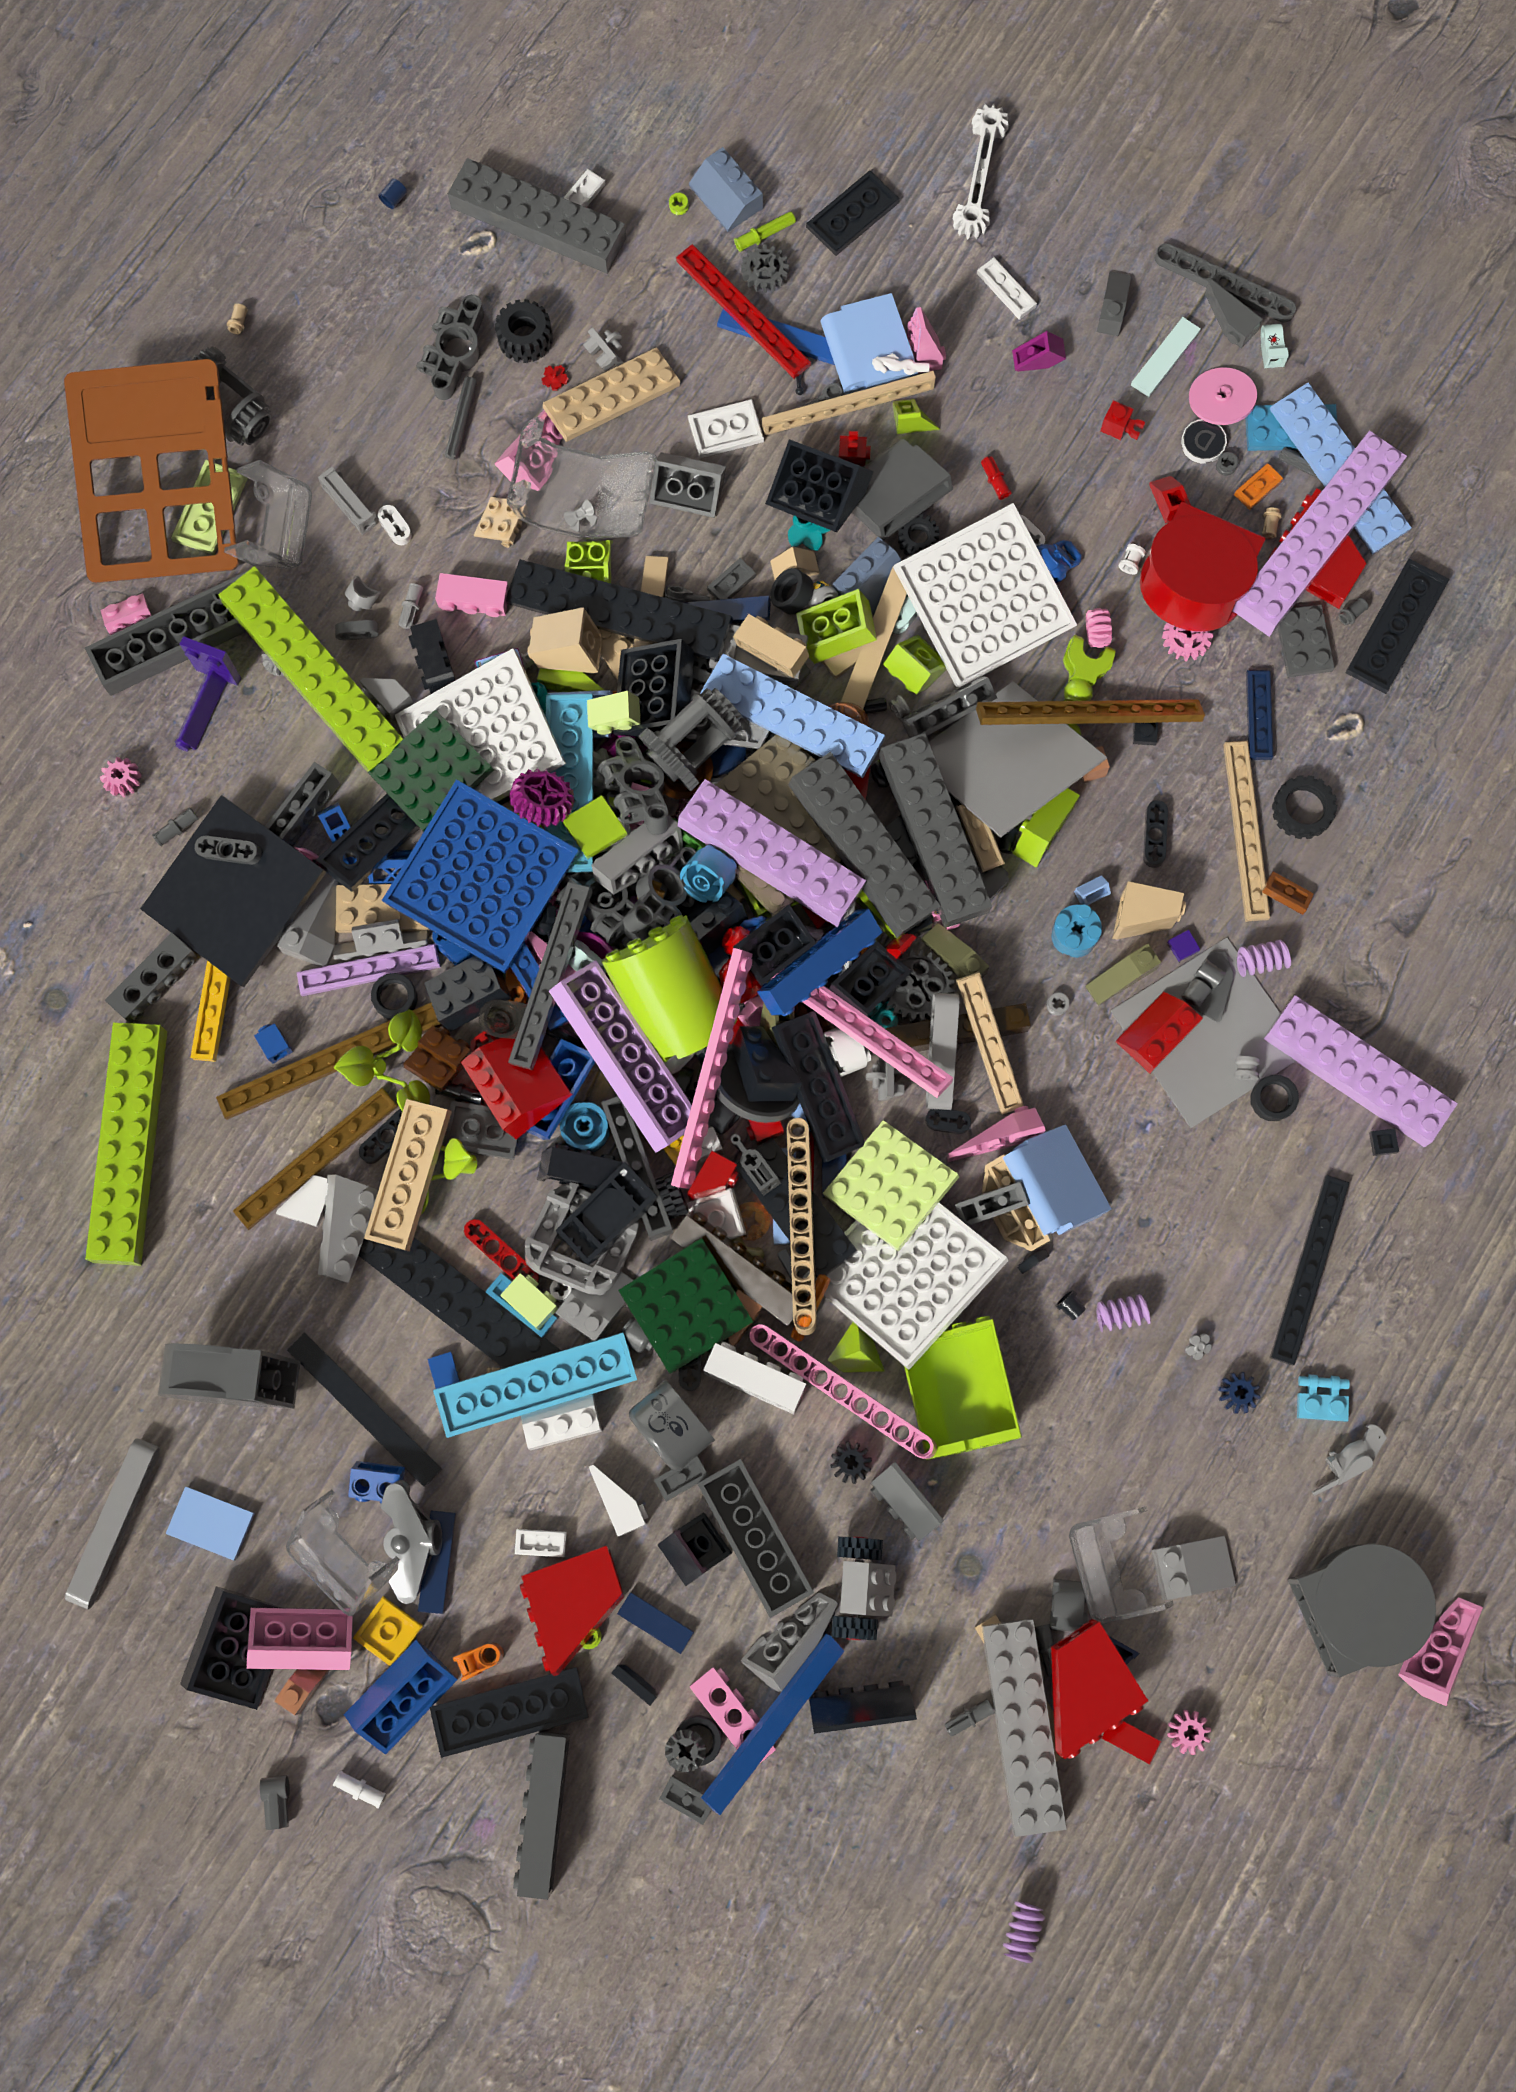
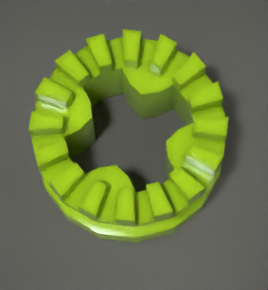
M675 193L670 196L669 208L673 214L683 215L688 211V198L685 194ZM676 201H678L679 203L682 202V205H683V206H681V207H679V205H676V206H675V202H676Z

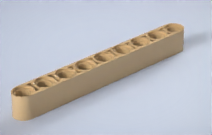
M794 1118L787 1125L793 1321L798 1333L810 1335L817 1326L810 1132L808 1124L804 1119ZM797 1127L805 1130L799 1136L792 1134V1131ZM799 1150L806 1153L802 1159L794 1158L793 1154ZM797 1174L806 1175L805 1181L801 1183L795 1182L794 1177ZM804 1197L807 1199V1203L804 1206L800 1207L794 1204L797 1198ZM799 1221L808 1223L807 1228L804 1230L796 1229L795 1225ZM800 1245H807L809 1247L808 1252L805 1254H798L796 1249ZM803 1268L810 1271L809 1276L804 1279L797 1276V1272ZM801 1293H808L811 1295V1298L808 1302L801 1303L798 1301V1296ZM802 1317H809L812 1320L808 1327H801L798 1324Z

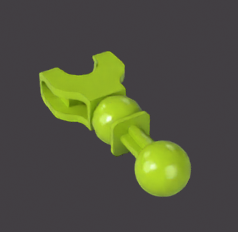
M1074 635L1070 639L1063 657L1064 666L1069 672L1068 683L1064 689V701H1091L1093 697L1092 686L1113 665L1116 651L1114 648L1107 646L1097 659H1092L1083 651V637ZM1067 724L1081 736V730L1077 724Z

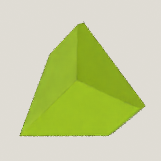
M915 399L893 401L897 434L941 430L918 407Z
M852 1322L828 1358V1361L842 1372H885L873 1339Z

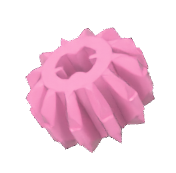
M1095 608L1094 610H1088L1086 613V633L1090 647L1102 648L1111 644L1112 625L1110 613L1107 609Z
M116 757L115 763L108 761L109 767L102 768L104 775L100 776L105 790L110 791L113 796H117L120 793L122 797L126 796L127 791L134 793L133 786H140L137 780L141 778V773L137 771L138 766L135 763H131L128 758L122 761L120 757Z
M1183 1710V1719L1180 1715L1175 1714L1174 1719L1177 1721V1724L1168 1723L1169 1727L1174 1728V1732H1168L1167 1736L1170 1738L1176 1737L1171 1745L1173 1747L1180 1745V1752L1183 1754L1189 1749L1190 1754L1195 1755V1746L1199 1750L1204 1751L1205 1748L1201 1743L1202 1740L1208 1743L1211 1740L1204 1736V1733L1211 1732V1728L1202 1727L1207 1722V1719L1202 1717L1198 1720L1199 1712L1196 1711L1190 1717L1188 1710ZM1189 1725V1728L1194 1729L1190 1739L1184 1735V1731L1188 1730Z

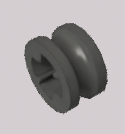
M1230 452L1221 454L1216 463L1218 473L1224 476L1233 474L1238 465L1236 455ZM1226 460L1231 462L1228 467L1223 466Z

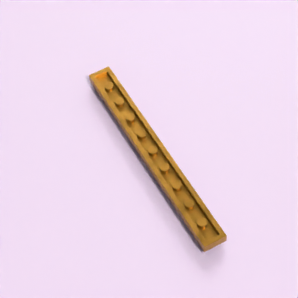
M1199 699L977 702L976 706L981 725L1203 722L1205 716Z
M432 1003L413 1010L420 1021L422 1034L426 1033L432 1025L436 1028L442 1026L438 1022ZM390 1021L217 1096L216 1099L224 1118L228 1120L337 1072L334 1069L336 1063L347 1051L356 1046L368 1047L372 1051L373 1056L396 1046L397 1044L390 1039L388 1032Z

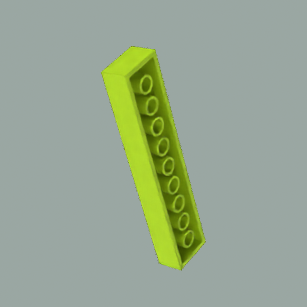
M255 566L218 594L223 605L367 772L371 771L390 755L393 749L403 740Z
M113 1022L85 1260L92 1263L142 1265L167 1030L161 1025Z

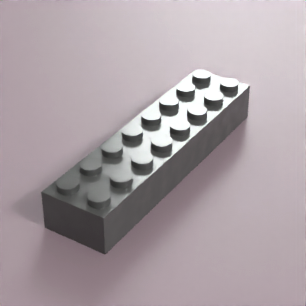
M469 158L464 162L447 193L451 209L608 274L626 240L625 223Z
M246 572L85 647L93 667L109 695L112 696L188 660V657L179 645L183 636L215 647L247 632L223 605L218 595Z
M923 733L882 747L879 759L930 892L941 906L938 909V913L944 928L989 913L992 904L926 734Z
M829 752L792 777L788 784L847 869L866 880L863 887L864 893L896 938L921 923L941 907L832 752Z

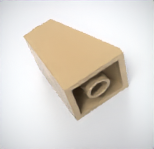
M584 607L534 617L533 625L530 629V646H528L527 651L529 658L535 662L538 668L588 673L598 672L603 636Z
M1128 881L1120 897L1112 939L1118 940L1171 929L1176 922L1180 921L1181 915H1184L1186 902L1183 901L1184 893Z

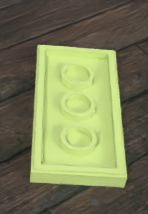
M205 460L194 487L210 485L211 478L208 460ZM215 463L216 472H223L222 465ZM228 467L234 510L248 480V475ZM213 504L185 505L171 537L172 541L215 555L218 542Z

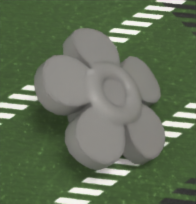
M1206 1333L1201 1334L1200 1337L1196 1334L1192 1335L1189 1338V1342L1192 1345L1186 1347V1353L1190 1356L1192 1355L1195 1360L1202 1359L1203 1352L1207 1354L1212 1348L1208 1343L1210 1337Z

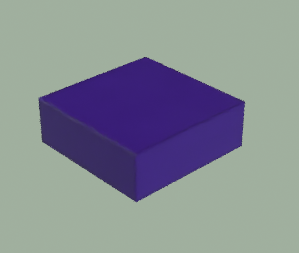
M1189 930L1167 942L1178 962L1200 951Z

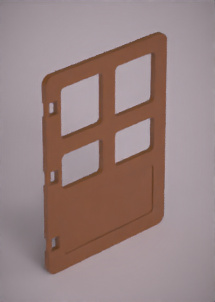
M210 359L68 373L65 376L64 385L87 578L95 583L235 570L239 565V556L236 543V528L217 364ZM207 387H214L215 400H208ZM207 450L211 478L209 486L163 490L161 488L158 456L160 454ZM140 457L144 484L142 492L108 496L95 495L91 463L94 460ZM214 459H222L223 472H216ZM212 503L214 506L218 554L170 559L164 509L172 506ZM145 509L148 520L151 560L147 562L104 565L101 554L98 515L100 513ZM229 530L231 543L224 544L222 531Z

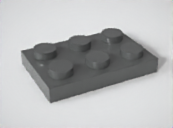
M1322 605L1292 608L1277 627L1287 678L1333 672L1334 663Z
M457 1101L451 1102L450 1111L452 1113L445 1132L444 1147L447 1146L451 1139L455 1138L462 1142L468 1153L509 1160L515 1159L518 1139L513 1138L501 1128L488 1106Z

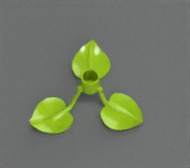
M410 1009L396 1014L389 1023V1036L397 1044L396 1047L373 1058V1053L368 1047L356 1046L347 1051L334 1066L335 1070L340 1072L355 1086H366L376 1076L379 1080L383 1079L402 1085L403 1088L396 1095L397 1103L402 1112L406 1099L428 1105L430 1103V1093L423 1082L412 1080L407 1084L405 1081L383 1074L386 1071V1063L383 1058L399 1051L401 1047L407 1052H412L418 1047V1041L422 1037V1028L418 1017Z
M451 1139L446 1147L442 1145L440 1149L445 1151L444 1173L432 1176L431 1181L445 1177L453 1180L460 1173L474 1174L477 1169L476 1156L470 1155L459 1139ZM429 1190L425 1198L421 1215L423 1214L428 1205Z

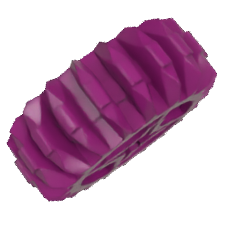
M536 768L533 772L528 769L525 774L520 773L513 782L510 790V802L514 806V812L520 813V819L527 818L528 824L533 821L536 822L537 827L541 823H544L546 827L550 823L556 826L559 821L564 822L571 813L574 805V790L570 788V782H564V776L557 777L556 771L549 773L547 768L544 771Z

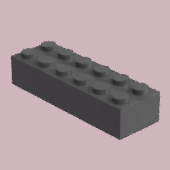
M741 1459L697 1483L770 1618L814 1593Z
M540 1731L535 1734L533 1739H530L529 1754L533 1755L532 1763L527 1766L526 1781H530L527 1792H524L523 1808H527L524 1819H521L519 1832L524 1837L523 1843L521 1842V1845H518L516 1862L521 1863L520 1869L515 1872L513 1889H517V1897L548 1900L553 1893L570 1734Z

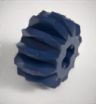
M1234 1372L1230 1373V1380L1227 1378L1221 1380L1226 1387H1218L1219 1392L1225 1393L1224 1396L1218 1398L1219 1401L1227 1400L1224 1406L1226 1410L1233 1405L1234 1414H1238L1240 1408L1244 1414L1248 1413V1406L1251 1408L1257 1406L1252 1399L1257 1400L1261 1397L1259 1394L1254 1393V1390H1258L1260 1386L1251 1385L1254 1381L1252 1376L1245 1381V1372H1241L1238 1377ZM1237 1387H1239L1238 1390L1242 1389L1244 1391L1241 1399L1240 1396L1236 1397L1234 1394L1237 1391Z

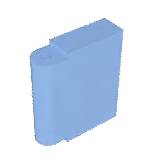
M892 293L843 305L840 311L829 313L821 319V325L845 394L918 375V372L907 375L904 369L901 371L887 369V372L884 374L881 371L875 370L872 365V359L877 356L885 357L892 353L899 358V361L912 359L915 362Z
M1066 1124L1024 1141L1003 1157L1015 1182L1022 1181L1030 1202L1028 1207L1044 1236L1056 1231L1058 1235H1061L1097 1219L1111 1210L1106 1197Z

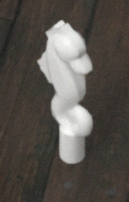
M893 353L885 357L877 356L872 359V365L875 370L881 371L884 374L887 372V369L892 371L904 369L907 375H912L916 372H929V363H916L912 359L899 361V358Z

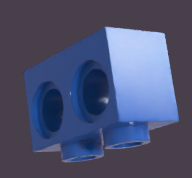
M356 1461L351 1468L348 1497L355 1498L359 1502L374 1500L380 1501L382 1504L386 1489L384 1482L394 1483L398 1480H404L405 1467ZM359 1479L367 1480L370 1486H362Z

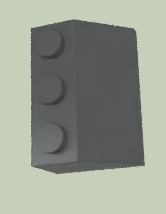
M661 452L655 460L649 503L715 518L723 489L726 466Z
M896 1462L870 1483L873 1486L870 1491L879 1501L885 1500L889 1505L886 1510L895 1521L900 1518L905 1525L903 1530L911 1540L914 1538L918 1541L922 1540L944 1521Z

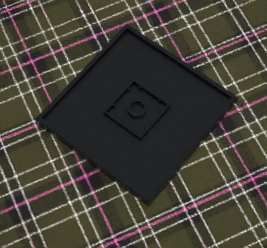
M221 795L140 909L237 984L245 987L324 877L326 871ZM201 836L250 841L261 848L262 856L253 865L206 859L196 853L195 843ZM208 844V846H204L203 850L205 851L206 849H213L216 851V847H213L210 844ZM232 844L226 845L223 850L224 856H229L233 852ZM241 850L240 853L249 856L250 854H253V850Z

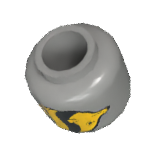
M817 581L813 583L814 590L808 606L811 608L839 597L838 592L828 583Z

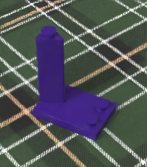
M183 636L179 645L185 652V655L196 671L206 674L175 740L177 748L188 752L189 748L196 750L226 683L229 682L238 686L241 676L225 651Z

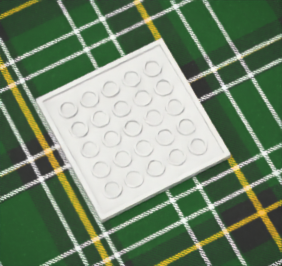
M1014 503L893 566L956 688H960L1077 626Z
M513 648L395 714V718L405 738L436 709L494 769L474 790L495 802L510 795L513 782L520 773L525 774L528 769L534 772L536 768L540 771H544L547 768V771L550 773L566 764L520 658Z
M938 1203L900 1251H897L856 1220L844 1233L858 1253L826 1275L831 1281L824 1297L909 1370L1008 1262V1259L958 1217ZM808 1271L803 1276V1278H807L810 1274V1271Z

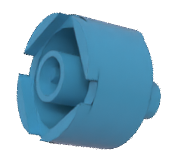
M706 845L704 848L699 849L682 868L680 879H683L685 883L684 889L694 899L705 903L708 900L716 902L733 883L737 866L734 860L728 858L714 846Z
M1071 905L1064 908L1058 914L1052 927L1051 938L1055 948L1062 954L1075 958L1089 954L1101 936L1102 925L1100 918L1088 905ZM1073 928L1080 930V934L1077 931L1073 932Z
M579 1102L570 1105L560 1121L561 1135L567 1146L575 1152H578L580 1149L589 1150L593 1153L598 1151L605 1145L610 1134V1127L605 1113L594 1103ZM582 1124L584 1126L588 1125L589 1130L587 1132L581 1130L580 1126Z

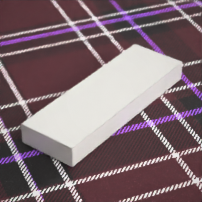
M995 257L977 270V275L1019 320L1036 308L1037 303Z

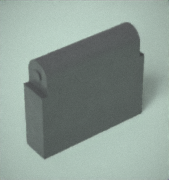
M900 439L863 466L873 471V475L865 495L852 513L877 537L885 540L952 491L951 475L918 445L913 447L905 439Z

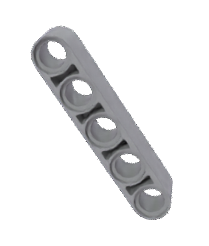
M933 994L928 1060L952 1076L953 1081L938 1098L926 1091V1109L951 1110L959 1016L958 994Z

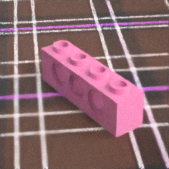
M712 1667L690 1685V1688L738 1750L744 1742V1732L749 1729L753 1730L760 1721V1718L753 1709L747 1711L742 1704L745 1701L744 1697L737 1688L732 1691L728 1686L727 1682L730 1679L721 1668L716 1670L715 1667ZM722 1688L727 1695L725 1701L721 1703L715 1702L712 1698L713 1690ZM731 1709L740 1710L742 1713L740 1722L732 1723L729 1721L727 1714ZM774 1745L763 1758V1760H765L769 1755L776 1751V1747Z

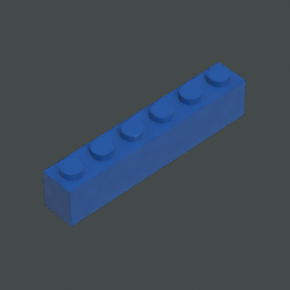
M869 909L855 910L838 927H834L817 941V944L794 960L757 991L771 1015L786 1016L795 1010V1005L810 998L811 992L814 989L824 986L831 975L837 974L844 969L843 965L856 959L863 948L869 947L876 942V938L882 931Z

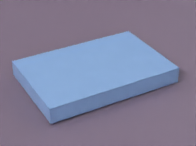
M185 1487L166 1534L236 1561L255 1513Z

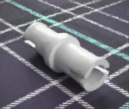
M343 1771L339 1772L333 1784L334 1787H338L353 1795V1799L358 1800L359 1798L376 1806V1808L380 1807L386 1793L367 1785V1781L363 1779L359 1781L343 1773Z

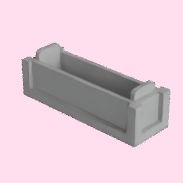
M331 467L318 476L320 484L363 535L377 525L374 521V518H376L375 511H369L343 481L341 471H335Z

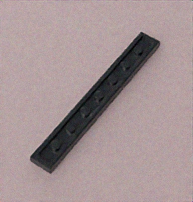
M1329 1175L1324 1176L1270 1354L1271 1359L1294 1366L1350 1182Z
M303 1333L287 1349L296 1360H300V1364L423 1487H426L442 1470L306 1333Z

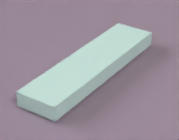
M1182 317L1134 378L1131 386L1147 397H1150L1200 333L1201 328Z

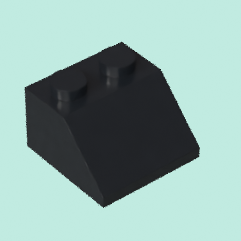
M704 1512L674 1531L658 1544V1547L685 1586L732 1554Z

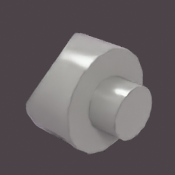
M359 576L353 577L345 591V595L349 599L348 605L355 611H361L362 608L371 609L381 593L368 587Z

